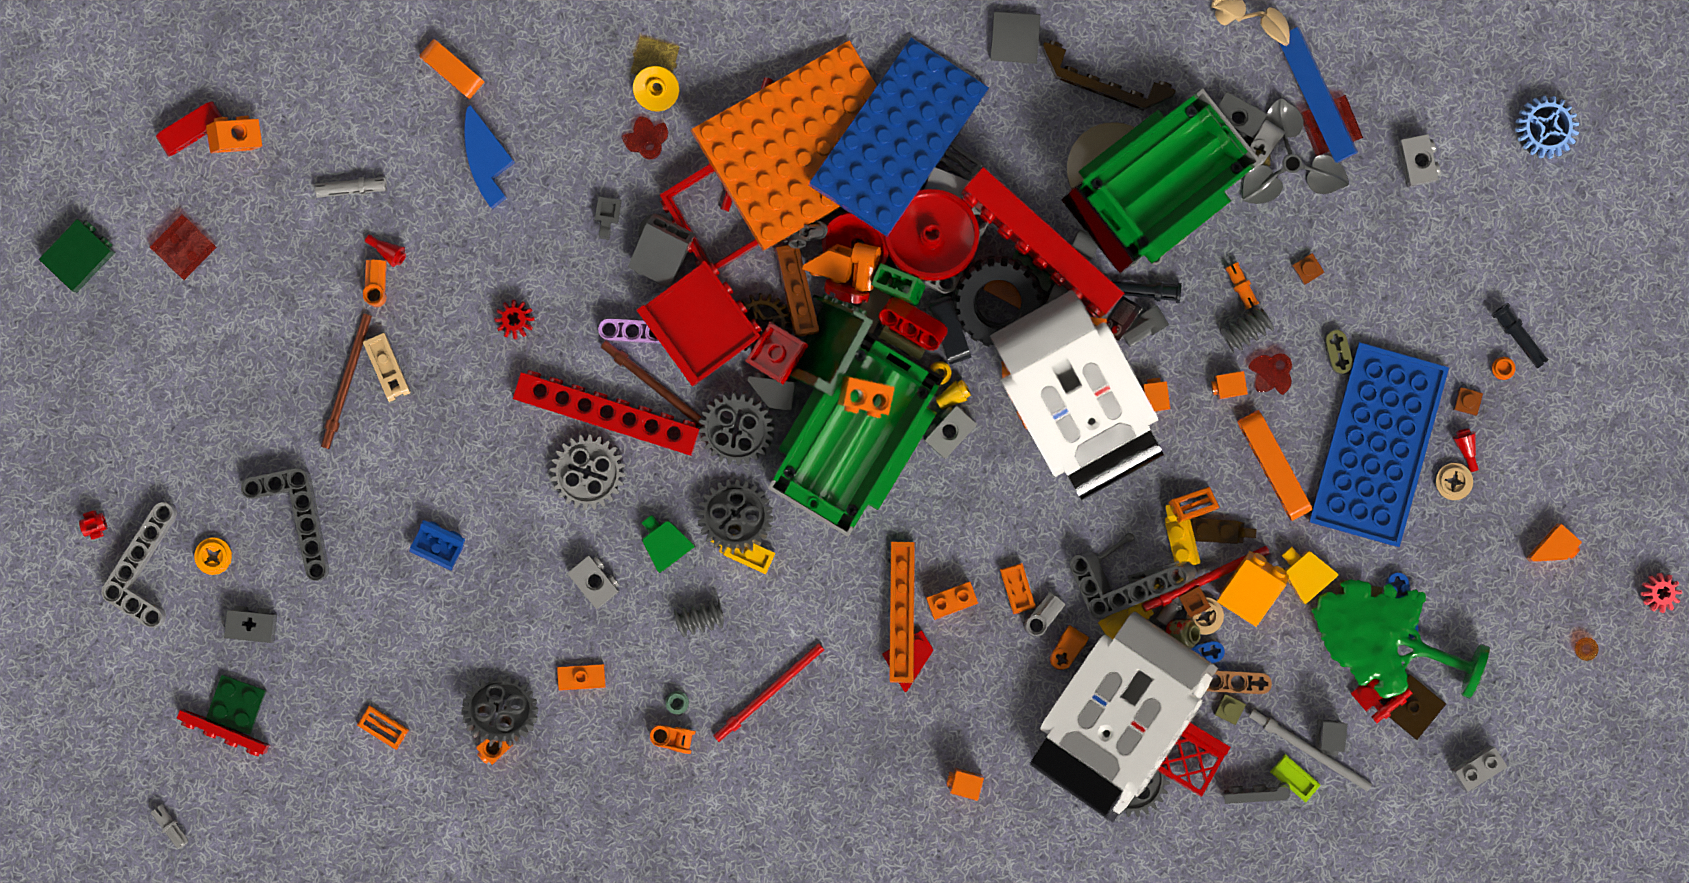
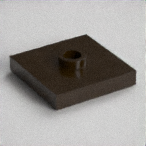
M1409 674L1407 676L1408 688L1413 694L1406 699L1407 702L1404 705H1399L1390 712L1391 716L1389 718L1415 740H1418L1445 707L1446 703ZM1390 697L1385 704H1387L1394 697Z

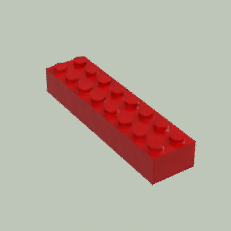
M984 167L963 189L961 193L963 196L962 200L971 209L975 207L981 212L979 216L986 223L991 224L992 222L998 227L997 232L1004 239L1008 240L1010 238L1016 244L1014 247L1024 256L1028 254L1033 259L1032 263L1040 271L1045 269L1051 275L1049 278L1058 287L1064 286L1068 292L1073 290L1080 302L1086 306L1085 310L1091 317L1095 318L1097 316L1102 318L1125 294Z

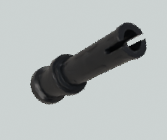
M1111 280L1112 283L1125 293V296L1154 298L1156 302L1171 300L1180 304L1182 283L1178 282L1175 285L1164 284L1162 281L1154 284Z
M1510 304L1502 305L1491 316L1497 318L1504 327L1503 331L1505 334H1510L1535 365V368L1541 367L1549 359L1546 358L1522 327L1521 318H1517L1510 310Z

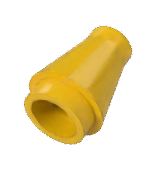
M960 380L953 382L935 399L943 410L949 406L967 401L968 397L972 394L966 383Z

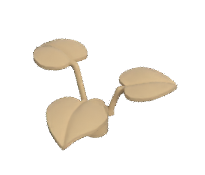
M1243 0L1212 1L1211 7L1217 9L1215 16L1220 24L1228 25L1235 19L1240 22L1243 19L1261 16L1260 23L1264 31L1285 46L1289 44L1290 35L1287 20L1277 9L1270 7L1265 12L1259 11L1245 14L1246 5Z

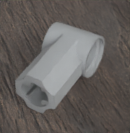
M1049 592L1031 616L1026 619L1024 623L1026 633L1030 636L1042 635L1065 604ZM1033 619L1041 622L1039 632H1033L1030 629V622Z

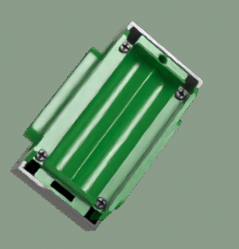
M1202 89L1166 117L1158 109L1078 171L1084 180L1065 195L1061 201L1118 273L1121 274L1142 256H1145L1153 264L1230 203L1232 200L1225 191L1254 169L1261 161L1204 89Z
M869 330L844 377L894 387L889 415L881 414V417L877 418L868 416L867 410L859 409L858 413L844 411L845 406L838 405L843 378L833 396L814 389L778 451L787 456L768 487L769 490L847 537L851 534L868 505L876 510H879L937 414V412L927 406L945 378L942 374ZM856 389L850 393L852 402H855L859 397ZM876 394L872 400L875 407L881 403L879 394Z

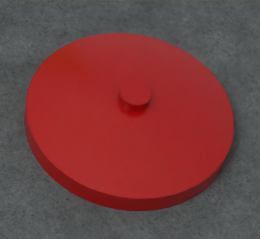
M920 190L888 237L885 236V243L891 259L905 273L922 280H943L958 274L971 262L978 247L979 226L973 211L961 198L943 190Z

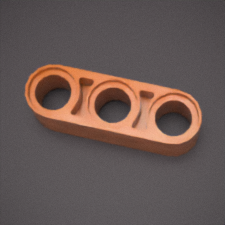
M435 39L419 55L423 61L428 63L430 67L469 100L484 84V81Z

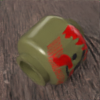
M1190 619L1171 620L1165 629L1166 633L1190 649L1194 648L1200 640V629Z

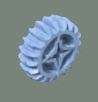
M1546 95L1541 97V102L1539 99L1534 98L1532 100L1533 105L1526 103L1524 106L1527 111H1519V115L1524 119H1516V123L1522 125V127L1515 129L1516 133H1523V136H1520L1517 140L1520 142L1525 139L1527 142L1522 148L1527 149L1531 146V155H1534L1539 150L1538 158H1543L1546 152L1548 159L1553 158L1554 153L1559 157L1562 155V150L1565 152L1569 151L1570 147L1568 144L1573 145L1576 142L1571 136L1579 134V131L1573 129V127L1579 126V122H1572V119L1577 114L1572 113L1570 115L1568 112L1572 106L1562 107L1565 103L1563 99L1556 104V96H1552L1548 102ZM1540 109L1553 110L1547 118L1533 115ZM1559 115L1563 119L1565 132H1562L1563 129L1557 124ZM1550 121L1549 128L1552 129V131L1549 130L1544 134L1545 126L1543 124H1546ZM1530 122L1537 129L1536 140L1531 134ZM1548 136L1561 139L1556 145L1548 146L1542 144Z

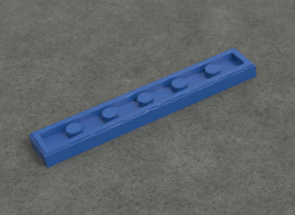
M1296 27L1289 31V44L1287 46L1279 44L1335 163H1339L1358 153L1305 38L1300 28Z

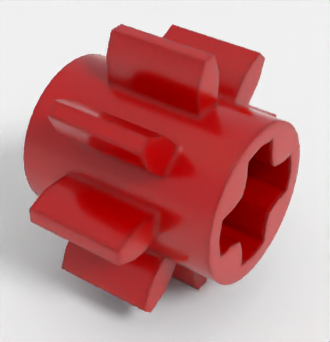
M96 510L83 513L84 519L79 520L83 536L90 535L91 540L103 537V531L108 529L103 513L97 514Z

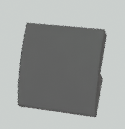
M994 11L990 61L1037 64L1040 14Z

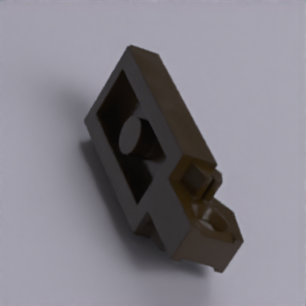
M1204 518L1191 519L1195 541L1238 544L1243 543L1244 537L1256 538V529L1244 528L1245 522Z

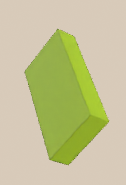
M1286 754L1270 771L1278 780L1288 783L1290 790L1305 803L1321 786Z

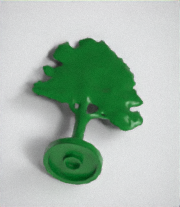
M1350 579L1340 583L1344 589V594L1326 592L1319 596L1318 606L1312 608V613L1321 632L1320 638L1324 641V646L1327 652L1331 654V658L1339 662L1342 667H1349L1350 672L1354 674L1359 685H1367L1373 679H1379V683L1374 686V689L1380 697L1390 698L1402 694L1408 688L1407 674L1405 672L1408 664L1415 657H1427L1466 672L1461 687V695L1469 699L1473 696L1486 667L1490 647L1480 644L1474 652L1471 661H1467L1425 644L1421 640L1419 632L1415 630L1416 625L1419 623L1423 603L1426 601V594L1424 592H1418L1415 589L1407 591L1408 595L1396 598L1397 591L1389 583L1384 585L1383 594L1372 597L1371 585L1368 582ZM1409 634H1412L1415 639L1409 638ZM1405 645L1412 648L1413 651L1406 655H1399L1398 646Z

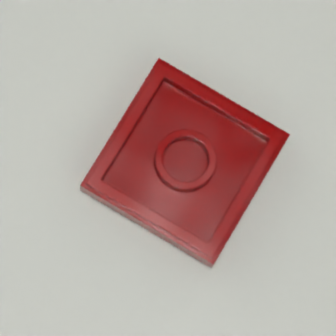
M770 322L745 361L784 385L809 345Z

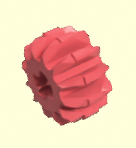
M1658 573L1656 578L1654 576L1648 577L1651 584L1645 582L1642 584L1644 588H1647V592L1642 591L1640 594L1641 596H1648L1643 603L1644 605L1651 604V611H1655L1658 608L1660 613H1665L1666 607L1669 610L1674 609L1672 602L1680 603V600L1675 595L1682 594V590H1675L1679 582H1671V575H1667L1664 578L1663 573ZM1664 588L1665 596L1658 597L1660 594H1657V590Z

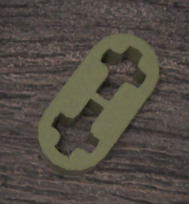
M1333 330L1326 335L1325 346L1332 370L1335 373L1344 374L1352 368L1353 361L1346 335L1342 331ZM1333 334H1336L1337 338H1342V342L1339 343L1340 351H1337L1335 344L1330 343V340L1333 339ZM1338 353H1341L1342 359L1348 362L1344 366V370L1335 365V362L1339 361Z

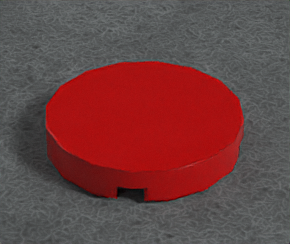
M829 278L824 286V290L828 295L832 292L835 294V298L848 303L859 304L862 303V300L866 303L871 291L862 292L855 290L852 287L851 280H848L846 283H835Z

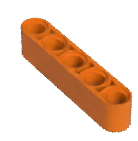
M1256 410L1238 420L1237 422L1251 449L1254 450L1255 457L1273 490L1276 491L1275 494L1289 519L1294 521L1312 511L1310 502L1260 411Z

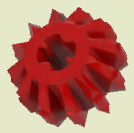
M512 300L511 308L506 302L503 303L506 309L505 312L497 309L496 312L502 315V318H495V322L503 323L498 326L497 330L503 331L506 329L504 337L508 338L512 331L513 339L517 340L518 331L523 337H526L527 334L523 329L525 327L528 330L533 329L531 325L527 324V321L533 322L535 318L526 316L532 312V309L527 308L523 311L526 305L525 302L522 301L517 308V301ZM515 313L519 314L518 319H520V323H514L515 326H512V321L509 317L511 315L515 316Z

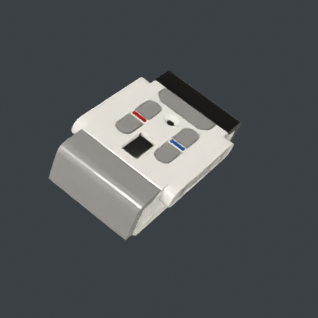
M1073 290L990 335L1011 373L1001 379V382L1054 477L1066 472L1081 501L1164 456L1149 428V425L1158 421V418L1105 322L1094 327Z
M1133 612L1114 639L1107 635H1103L1047 715L1040 730L1048 736L1032 758L1030 766L1105 819L1114 822L1118 814L1129 805L1133 797L1138 796L1144 790L1202 704L1201 697L1208 689L1212 680L1211 676H1214L1218 668L1138 613Z

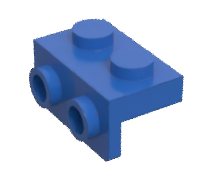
M423 520L409 552L452 571L464 548L465 539L455 531L449 532L441 528L436 522Z

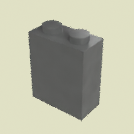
M653 213L645 225L628 268L634 270L639 275H644L654 280L659 285L669 288L678 275L695 233Z

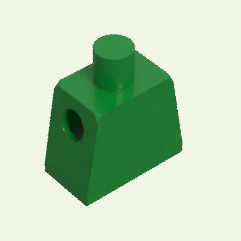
M881 263L871 283L873 287L891 297H898L914 306L918 305L926 286L919 278ZM892 277V284H887L888 279Z
M651 515L642 522V525L649 533V535L642 539V542L658 573L663 572L696 547L669 520L660 525L655 517Z

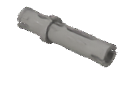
M385 176L377 178L359 177V179L315 183L317 198L348 194H361L362 196L371 192L387 191Z

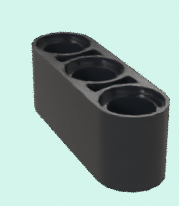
M951 294L928 301L933 317L942 322L948 331L942 344L949 365L972 358L961 324L957 321L955 315L956 311Z

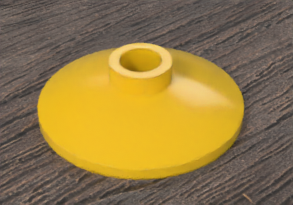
M649 66L637 74L633 83V93L637 102L645 109L656 112L664 111L676 102L679 96V83L675 75L667 68ZM654 83H659L662 88L656 90L653 85Z

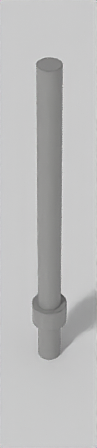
M1254 709L1250 712L1248 717L1264 726L1263 729L1267 732L1277 734L1362 789L1368 791L1371 788L1372 783L1278 725L1279 722L1275 719L1267 718Z

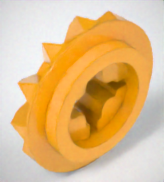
M207 538L200 542L195 550V563L202 572L209 575H218L226 571L232 563V551L229 545L220 538ZM207 548L212 552L221 550L217 556L220 564L214 560L206 563L210 557Z

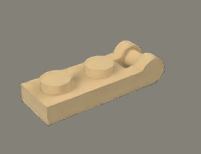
M382 333L364 341L363 344L388 401L396 400V397L401 394L404 396L410 394V388L386 334ZM397 379L399 386L391 388L389 382Z

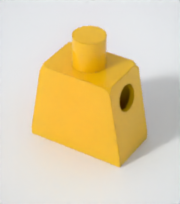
M1291 546L1281 555L1290 565L1285 569L1286 574L1289 575L1288 582L1302 604H1307L1339 576L1337 572L1311 551H1306L1300 556Z

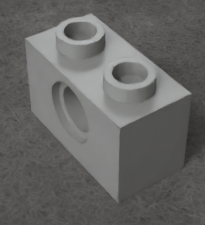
M1429 134L1403 139L1398 142L1408 188L1439 180L1438 176L1441 175L1438 162L1434 161L1435 143L1433 139L1429 138ZM1416 155H1422L1425 158L1426 163L1423 167L1416 164Z
M949 406L940 416L943 421L938 426L933 424L925 432L927 438L924 441L944 459L977 426L957 406L954 409ZM945 425L954 426L956 432L952 438H947L943 435L942 429Z
M589 555L567 574L592 605L599 609L620 592L617 588L620 584L612 574L607 576L602 569L605 566L597 556L592 558ZM593 574L599 575L602 579L601 585L597 588L592 587L589 583V578Z
M1488 746L1453 768L1451 772L1462 789L1469 792L1507 768V765L1497 749L1493 746Z

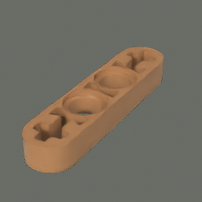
M1217 670L1215 674L1221 679L1220 685L1215 688L1209 686L1206 691L1265 694L1271 689L1272 681L1264 673ZM1239 675L1244 679V685L1240 689H1235L1231 685V679L1234 676ZM1247 676H1252L1251 681H1259V677H1263V681L1267 682V686H1263L1262 690H1259L1258 686L1250 685L1251 690H1247L1249 684Z

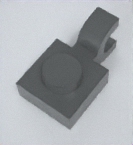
M598 196L595 221L601 222L600 239L609 240L611 223H619L622 200Z

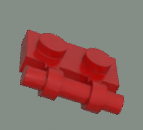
M1373 679L1367 685H1360L1351 695L1366 712L1375 707L1377 712L1371 718L1376 723H1379L1383 718L1387 719L1391 716L1390 712L1396 707L1402 706L1407 702L1406 699L1413 694L1409 688L1402 694L1393 696L1394 698L1384 706L1380 703L1383 697H1380L1374 689V686L1379 683V679Z

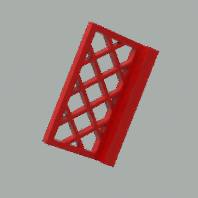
M1189 722L1180 735L1183 740L1178 738L1174 744H1177L1180 758L1168 760L1166 756L1157 771L1202 797L1231 747ZM1181 743H1192L1196 754L1184 756ZM1210 754L1217 758L1213 767L1204 769L1201 755ZM1197 757L1200 770L1188 772L1185 759ZM1181 761L1185 774L1175 775L1172 773L1169 763ZM1210 770L1208 776H1206L1205 771ZM1202 774L1204 783L1200 789L1192 785L1189 775Z

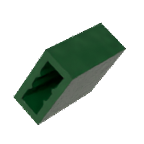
M76 219L38 259L75 293H78L115 254L111 249L113 244L105 236L100 238L94 233L96 228L88 220L83 222Z

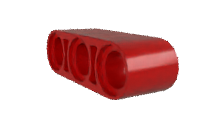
M210 101L163 129L155 137L166 155L170 157L207 135L206 126L213 123L215 118L223 116L214 102Z
M898 297L890 298L879 313V319L882 324L887 325L893 331L929 351L936 350L948 332L942 322Z

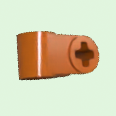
M1069 624L1050 655L1051 665L1058 670L1069 668L1087 643L1089 637ZM1064 653V659L1067 662L1066 664L1061 663L1058 665V659L1055 657Z
M658 724L651 729L650 740L655 746L691 754L690 745L692 736L695 735L696 731ZM658 729H662L667 733V738L662 742L656 741L653 736L654 732ZM683 735H685L684 744L681 745Z

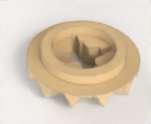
M1450 463L1439 469L1435 478L1437 490L1441 496L1449 500H1460L1466 497L1473 487V477L1470 470L1459 463ZM1456 471L1457 480L1464 484L1455 485L1452 491L1451 483H1448L1445 479L1453 478Z
M1208 597L1206 599L1211 608L1205 612L1214 611L1208 617L1210 625L1205 620L1196 621L1201 616V613L1190 619L1197 624L1200 633L1204 635L1217 631L1224 620V612L1221 605L1216 600Z

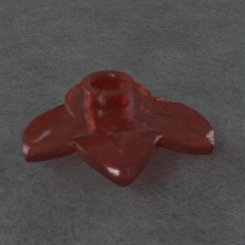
M638 117L634 123V132L622 135L623 143L630 152L640 153L643 158L648 160L655 159L661 154L662 144L668 138V128L665 123L654 126L648 118ZM648 145H654L653 149L646 150Z
M1282 353L1275 354L1272 357L1261 355L1250 362L1248 368L1258 374L1255 382L1257 392H1267L1276 388L1281 395H1284L1290 389L1292 379L1289 372L1292 369V361L1287 355ZM1277 361H1282L1284 363V368L1282 370L1277 369Z

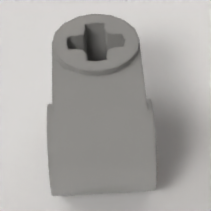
M1268 120L1264 121L1255 139L1249 146L1254 153L1257 150L1261 152L1257 156L1261 163L1257 166L1265 162L1271 151L1275 149L1285 134L1284 130Z

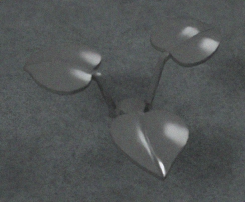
M1283 98L1275 101L1268 110L1265 120L1270 121L1285 131L1282 138L1288 154L1282 160L1283 168L1274 174L1271 168L1266 165L1256 166L1247 173L1243 182L1242 199L1253 204L1267 203L1276 199L1283 189L1282 182L1276 177L1285 171L1296 173L1300 169L1310 171L1307 175V184L1312 191L1318 194H1329L1348 186L1349 180L1346 171L1340 163H1335L1333 157L1318 155L1313 159L1312 167L1303 165L1301 158L1292 153L1288 137L1293 138L1299 135L1304 124L1303 117L1297 108Z

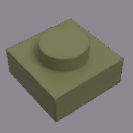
M1224 694L1214 715L1236 725L1246 704Z

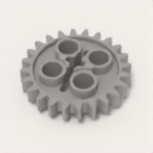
M579 435V442L577 443L571 438V446L563 443L562 446L565 451H556L560 457L559 460L552 459V462L557 464V466L550 469L551 472L556 473V476L550 478V481H557L558 483L553 489L562 490L558 497L567 496L566 504L571 503L572 500L575 501L574 508L576 509L580 503L583 504L584 510H587L589 504L596 510L598 502L605 507L606 498L613 502L611 494H620L616 489L617 485L624 486V483L619 481V477L626 476V474L620 472V469L624 468L625 464H618L622 455H614L617 447L609 449L610 441L601 444L602 437L600 436L595 442L592 435L588 436L587 441L584 440L582 435ZM579 451H583L587 455V460L583 464H577L574 459L575 454ZM600 459H606L609 462V468L605 472H600L597 469L596 465ZM572 464L583 469L591 466L592 472L604 475L608 479L604 481L593 476H588L585 479L584 473L569 469L568 465ZM571 473H576L579 476V483L572 487L567 483V477ZM596 480L601 484V490L598 494H592L589 491V485L592 481Z

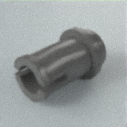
M815 221L813 224L804 225L799 230L800 235L807 234L801 236L804 240L811 238L823 239L828 233V227L822 221Z

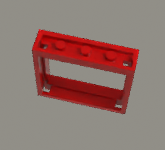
M711 164L660 194L662 208L666 213H671L674 218L672 222L693 232L673 197L714 173L715 171ZM694 236L688 251L690 253L694 252L698 260L695 261L697 267L704 260L707 264H710V259L696 236ZM756 239L752 240L714 263V266L717 270L722 269L758 247V242Z

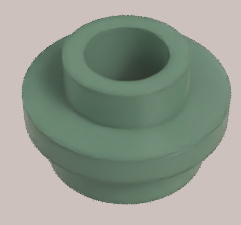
M673 691L666 698V707L673 714H682L689 706L687 695L681 691ZM675 698L681 699L682 705L680 707L673 705Z

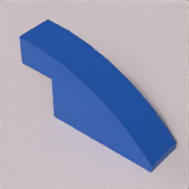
M470 105L466 109L464 130L468 163L482 196L490 208L494 209L506 200L507 197L493 179L515 162Z

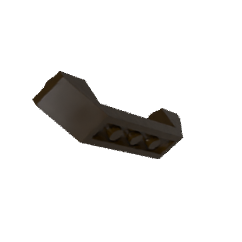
M1052 40L1049 43L1044 42L1042 51L1055 79L1143 111L1173 97L1176 92L1175 89H1172V84L1159 80L1158 83L1154 82L1152 84L1147 99L1143 98L1144 94L1131 90L1129 93L1121 90L1122 86L1109 82L1107 85L1099 82L1100 78L1097 76L1077 74L1078 70L1073 67L1065 66V68H1061L1066 49L1062 48L1063 45Z

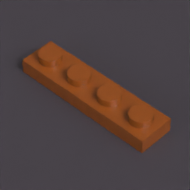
M789 245L776 247L775 254L795 337L818 334L819 327L806 273L802 269L803 260L800 248H792Z

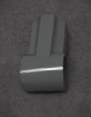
M1158 305L1140 315L1139 319L1132 322L1123 338L1128 346L1131 347L1147 336L1154 335L1167 327L1169 323Z

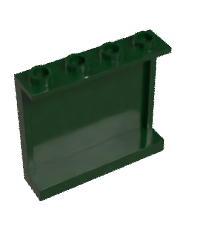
M814 294L813 298L824 303L816 317L819 332L818 334L806 336L804 342L809 346L789 376L833 396L873 321L865 317L866 311L826 294L823 297Z

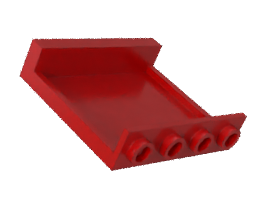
M705 260L656 298L636 310L692 387L761 337L758 333L761 331V328L754 319L748 320L745 316L747 309L740 300L734 301L731 297V294L734 293L726 281L720 282L717 278V275L720 274L712 262L707 264Z

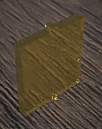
M640 36L637 50L633 53L635 58L630 73L637 75L641 70L649 66H662L673 73L674 68L677 67L676 59L680 47Z

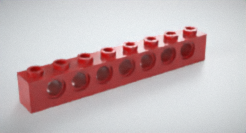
M528 370L527 374L522 372L520 374L513 395L514 400L689 456L693 454L699 435V429L696 428L697 423L683 419V423L673 421L675 416L661 412L660 416L651 414L652 409L639 405L638 409L629 407L630 402L619 398L616 399V402L607 400L608 395L594 391V394L591 395L585 393L586 388L572 384V387L569 388L562 385V380L550 377L549 381L540 378V373ZM540 384L545 385L547 388V393L543 397L535 395V388ZM565 391L569 394V401L561 405L557 401V395ZM587 398L591 401L592 405L590 410L583 412L579 408V403L582 399ZM607 405L611 406L614 410L613 416L609 419H605L601 415L602 408ZM627 413H634L636 416V422L631 426L625 425L623 421ZM649 420H656L658 423V429L654 433L647 432L645 428ZM671 427H678L680 429L681 435L677 440H671L668 437V430Z

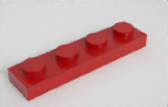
M181 709L176 718L182 721L181 725L189 729L200 728L203 730L204 735L211 738H216V736L224 738L225 744L236 748L238 745L247 748V753L259 757V754H266L270 744L227 726L207 720L205 717L186 709Z

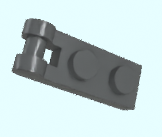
M1280 782L1277 787H1266L1265 784H1256L1252 788L1243 789V786L1237 785L1230 786L1229 790H1224L1225 804L1287 800L1290 797V785L1286 782Z

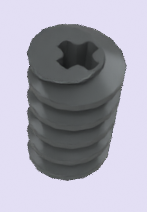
M1256 307L1252 309L1253 316L1247 312L1245 320L1239 317L1237 325L1231 322L1229 330L1225 327L1221 329V334L1233 353L1234 347L1240 351L1243 350L1242 342L1248 346L1251 345L1250 337L1258 341V332L1266 336V327L1274 331L1270 318L1262 308L1261 311Z
M718 599L717 606L712 601H709L708 608L703 603H700L698 611L694 605H691L689 613L685 607H682L680 615L674 609L677 628L683 637L687 636L688 629L694 635L696 634L697 627L701 633L705 632L706 625L711 631L714 630L715 623L720 629L723 628L724 615L720 599Z

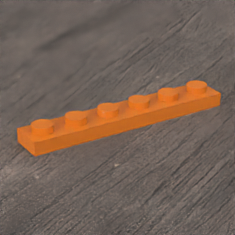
M891 542L890 683H914L915 542Z

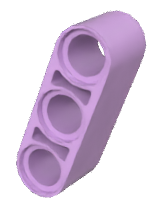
M605 319L598 327L600 336L608 341L660 343L658 339L651 338L650 328L645 321ZM610 323L614 324L616 327L615 333L612 336H606L603 333L604 326ZM630 325L638 326L639 334L636 337H628L626 331Z

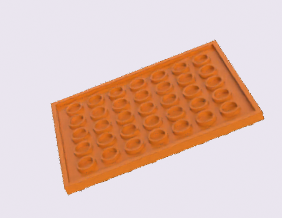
M850 40L691 129L693 136L762 251L798 232L804 225L812 224L841 207L810 187L809 183L877 87Z

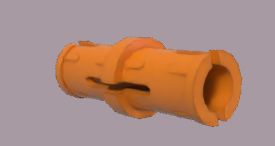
M1239 262L1233 264L1236 274L1231 266L1225 268L1235 286L1233 288L1234 291L1238 292L1247 310L1252 307L1248 298H1250L1253 306L1259 304V301L1250 287V280L1245 278Z

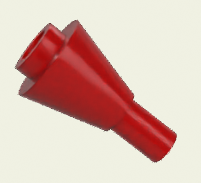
M370 234L365 239V243L374 247L392 267L401 265L406 258L405 247L380 241Z
M1469 428L1456 432L1457 435L1453 437V440L1464 458H1466L1470 472L1478 471L1479 468L1475 458L1476 432L1470 431Z

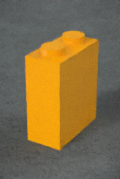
M1249 551L1221 590L1217 602L1257 627L1287 585L1289 575L1281 567L1268 563L1261 554H1254Z

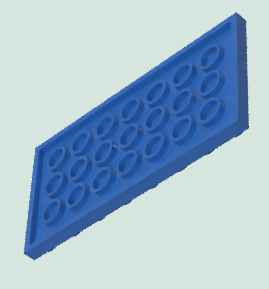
M910 38L812 178L809 186L888 237L979 105L989 87L915 39Z
M1360 342L1357 344L1353 365L1349 373L1309 523L1400 547L1449 367Z

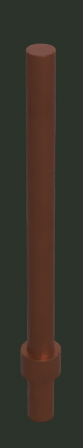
M364 313L330 419L326 420L324 426L326 431L321 447L330 449L334 434L338 432L340 426L338 421L372 316Z
M607 340L604 341L601 348L614 358V362L619 366L623 365L690 420L697 423L699 427L703 425L699 423L702 416L630 360L627 353L623 350L619 351Z

